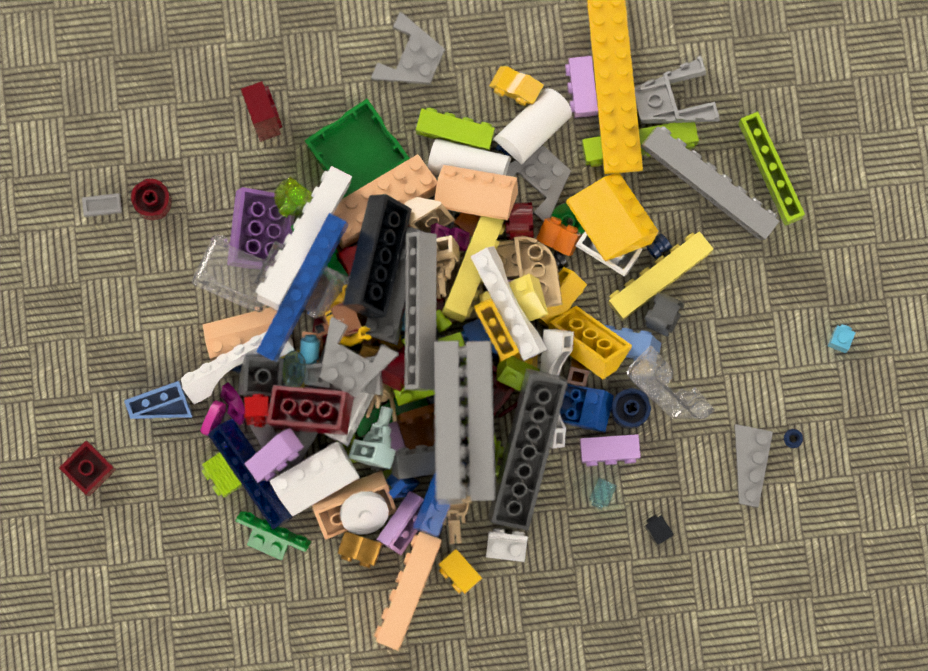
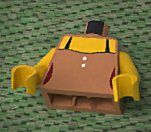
M346 284L343 286L342 292L325 308V312H323L324 323L314 327L317 336L320 337L328 334L331 317L340 320L349 326L339 344L351 347L363 341V339L370 340L372 336L366 334L367 331H370L369 328L361 327L356 311L343 305L347 289Z

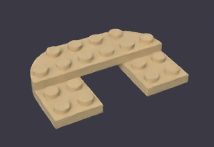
M525 236L514 237L513 241L499 242L496 251L503 262L507 280L531 274L540 281L547 308L563 305L558 266L553 254L546 246L534 238ZM459 251L460 263L455 264L451 272V279L448 280L447 278L445 283L447 294L445 303L466 253L465 251ZM483 284L478 285L477 290H480L479 294L484 293ZM479 295L476 301L472 300L470 305L473 307L472 313L469 318L465 317L463 322L480 319L474 308L475 305L480 303ZM447 317V318H449V320L451 321L452 324H453V323H459V321H457V320H455V319H452V318H450V317Z

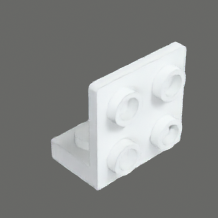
M493 529V532H489L486 558L525 562L528 536H524V532L513 531L512 534H505V530Z

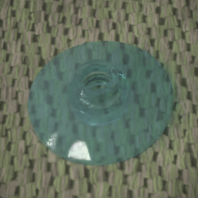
M291 351L283 360L282 382L287 387H300L306 376V362L300 352Z

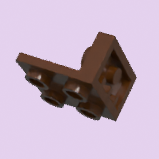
M435 403L396 416L405 448L411 450L416 449L418 445L434 446V443H436Z

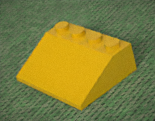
M620 173L603 177L566 200L567 205L605 262L652 244L658 233V229Z

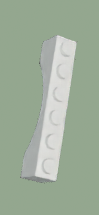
M487 247L472 255L471 259L523 360H528L547 350L539 332L533 327L519 306L507 280L503 262L495 247Z
M559 329L544 330L542 340L547 350L541 354L540 372L559 376L566 358L573 350L574 332ZM560 413L550 448L565 447L566 427Z
M266 332L252 337L250 341L244 344L237 345L230 352L219 355L217 359L203 364L199 369L186 373L181 378L182 389L192 403L195 405L211 396L218 381L228 371L242 364L245 356L265 357L256 351ZM290 337L279 358L294 350L293 341Z

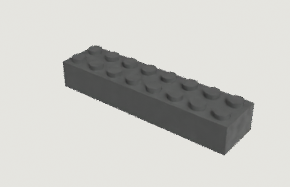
M526 368L496 483V498L492 500L488 513L491 523L529 530L568 383L562 376Z

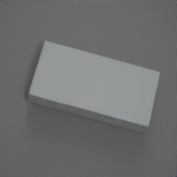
M120 193L82 197L84 217L122 213Z

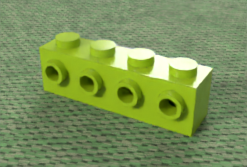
M433 108L421 109L416 127L417 135L432 139L439 138L490 151L495 134V128L492 127V124L481 122V124L475 123L473 119L463 117V119L456 118V115L445 112V114L437 113V110Z

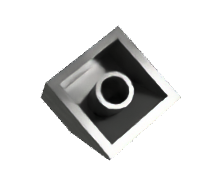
M245 356L239 374L238 394L252 396L254 394H264V396L271 397L273 385L282 386L284 358H278L277 362H274L267 357Z

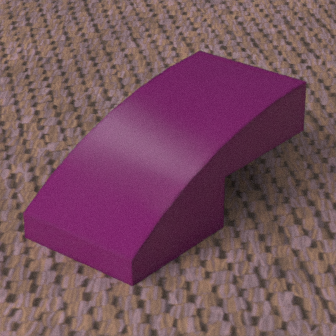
M438 223L431 225L430 233L437 234V238L452 235L459 245V251L466 252L470 233L457 227L449 229Z
M227 382L222 387L220 397L229 405L227 413L241 426L245 418V407L237 391Z

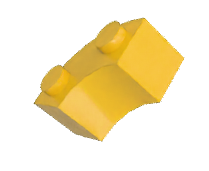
M508 66L499 67L489 86L494 89L493 92L501 97L504 95L508 96L520 105L525 106L526 104H534L544 85L530 75L519 73Z

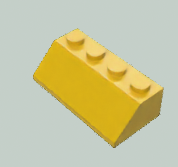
M574 306L549 322V329L574 332L573 350L570 356L602 379L617 371L632 348L630 343L578 306Z

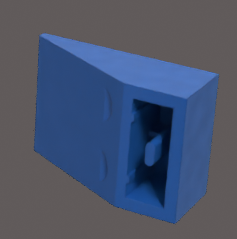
M567 384L560 409L561 419L567 425L605 433L614 395L605 390Z

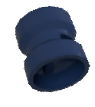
M660 233L656 236L654 242L647 245L646 248L657 260L662 256V252H668L672 246L667 238Z

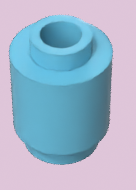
M305 335L304 338H301L300 343L301 362L304 364H316L319 359L320 339L315 335Z

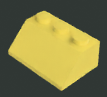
M527 274L509 282L519 306L530 322L548 315L538 278ZM488 291L479 294L480 303L491 298Z

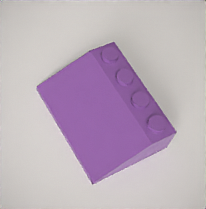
M244 187L238 189L235 196L227 265L268 270L270 266L273 267L276 263L274 259L278 251H283L286 246L284 241L287 235H292L293 233L291 226L294 224L297 197Z

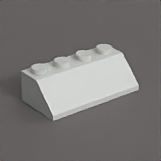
M335 442L270 480V483L290 514L295 516L357 480L360 476L343 445Z

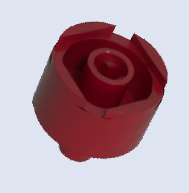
M148 178L134 186L131 193L132 205L144 219H163L170 211L172 205L171 195L166 186L157 179ZM152 196H154L155 200L149 203L148 199H152Z
M532 202L514 203L510 216L506 220L507 240L513 241L514 237L521 236L534 238Z

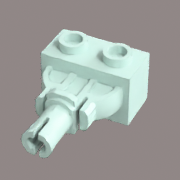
M381 406L377 423L372 424L371 430L366 434L363 441L354 439L349 455L350 459L366 465L391 469L396 450L391 449L390 433L392 429L388 425L393 409Z

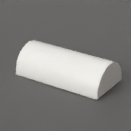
M545 89L536 98L534 104H529L494 140L522 165L572 116L571 108L565 98L552 89Z
M436 138L430 152L427 167L437 177H439L443 165L506 176L511 157Z

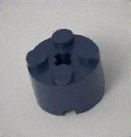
M635 388L626 389L618 393L611 407L613 420L625 429L639 428L646 422L651 412L648 397L644 392ZM633 405V409L636 410V412L632 411V413H629L628 408L626 407Z

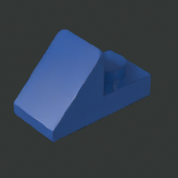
M391 474L386 479V482L392 488L389 491L392 498L406 497L409 491L412 492L420 484L414 477L398 479Z

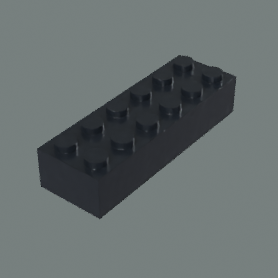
M387 194L369 195L343 301L344 306L368 318H386L412 208Z

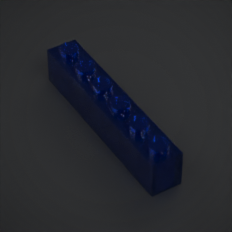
M234 419L223 422L214 428L208 436L271 528L274 530L292 519L294 516L290 514L278 498L270 480L266 481L264 479L257 482L245 465L256 454V451Z

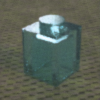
M599 478L589 501H592L591 505L601 510L603 507L607 508L617 485Z

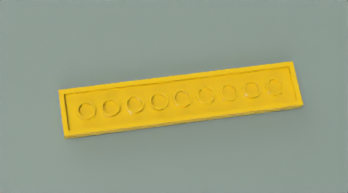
M587 0L604 174L643 171L625 0Z

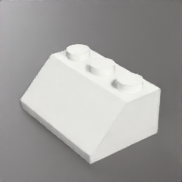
M584 232L575 245L623 276L629 273L643 250L639 248L605 262L586 232Z

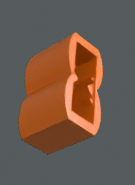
M556 217L546 218L536 240L564 255H573L576 249L575 245L582 236L578 232V228L571 225L566 227Z

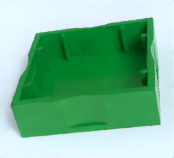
M368 98L347 111L334 123L326 125L304 140L307 148L324 172L325 170L329 171L331 166L352 176L351 184L343 198L410 159L397 139L387 130L382 118Z

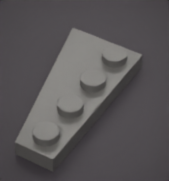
M376 356L365 358L373 362ZM323 363L303 365L305 385L339 389L320 378ZM381 372L361 391L362 393L383 395Z
M735 424L738 501L741 505L758 508L773 432Z

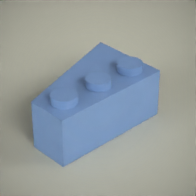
M604 325L632 345L631 350L626 356L627 358H634L633 360L638 362L646 360L650 361L653 365H657L661 342L651 332L640 331V333H635L629 328H622L621 331L615 330L613 326Z
M181 380L124 400L130 419L193 417L186 394L182 389Z

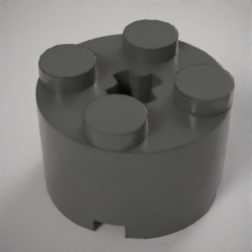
M658 292L653 302L655 303L653 310L649 309L645 316V324L647 328L669 337V332H673L681 316L678 311L680 308H684L685 303L670 295Z

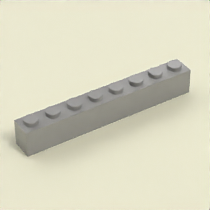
M426 232L406 234V390H435L434 342H436L437 234Z

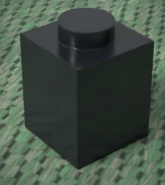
M654 515L646 520L648 524L644 527L656 546L674 536L662 515L659 517Z

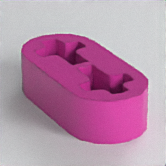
M215 400L211 404L201 427L202 434L213 437L216 434L226 412L225 403Z

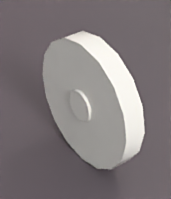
M363 491L351 495L344 501L340 509V518L343 526L349 532L358 535L369 534L377 531L385 524L388 519L389 510L385 499L380 494Z

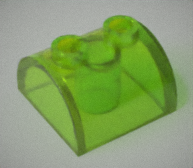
M288 177L280 182L274 192V200L279 209L278 212L284 217L301 215L307 202L310 203L313 197H311L312 192L292 177Z

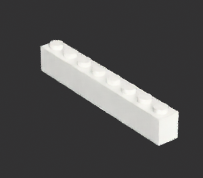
M331 166L329 171L325 170L320 179L322 181L320 187L316 186L311 195L313 197L312 201L305 204L302 210L304 213L302 218H297L293 226L294 232L292 235H287L284 241L286 246L283 251H278L274 259L276 261L275 265L268 268L265 274L267 277L265 282H260L257 287L256 293H258L257 300L278 311L329 213L334 214L349 188L352 176Z

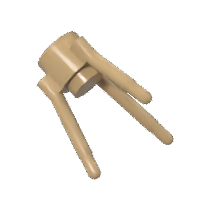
M382 383L383 395H374L366 417L370 416L375 402L376 408H379L381 402H386L389 399L391 409H393V422H397L394 393L391 392V387Z

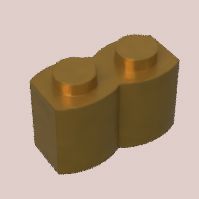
M345 531L338 554L341 555L340 559L349 562L355 559L360 561L359 565L370 568L371 565H376L383 544Z

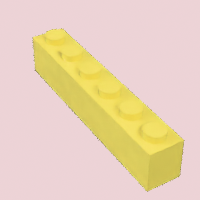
M480 216L442 310L443 315L462 323L465 317H470L473 307L470 305L472 300H477L480 290H477L478 285L483 284V280L471 256L487 247L494 246L497 249L500 242L497 240V237L503 234L506 227L503 224L504 220Z
M700 231L697 234L691 233L684 239L685 243L681 246L679 244L675 245L669 250L671 253L668 256L664 257L662 255L654 262L655 266L651 269L646 267L639 273L641 276L638 279L634 280L632 278L624 285L625 289L621 292L616 290L609 296L611 299L608 304L621 321L625 320L655 297L658 292L660 293L713 252L714 249Z

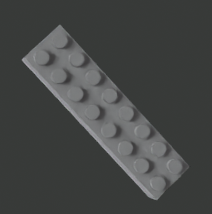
M658 126L653 129L641 145L643 150L757 239L766 240L780 222L776 219L777 215L773 211L763 209L761 207L762 203L754 197L749 198L746 195L747 191L739 185L736 187L731 184L732 180L727 175L717 173V168L710 162H703L701 160L702 156L699 153L685 148L687 144L679 138L676 140L671 137V132L667 128Z
M458 341L434 342L436 500L438 504H463V499H466L465 484H462V479H466V467L462 464V459H466L464 444L462 445V440H465L464 425H461V420H465L464 405H461V401H465L464 388L461 386V381H464L463 366H461V362H464L463 347L459 346Z
M492 341L466 342V346H463V358H467V365L463 366L464 378L467 377V385H464V397H468V405H464V415L468 417V424L465 425V437H469V444L465 445L466 457H469L470 462L466 465V476H470V483L466 486L467 496H470L471 501L495 500Z

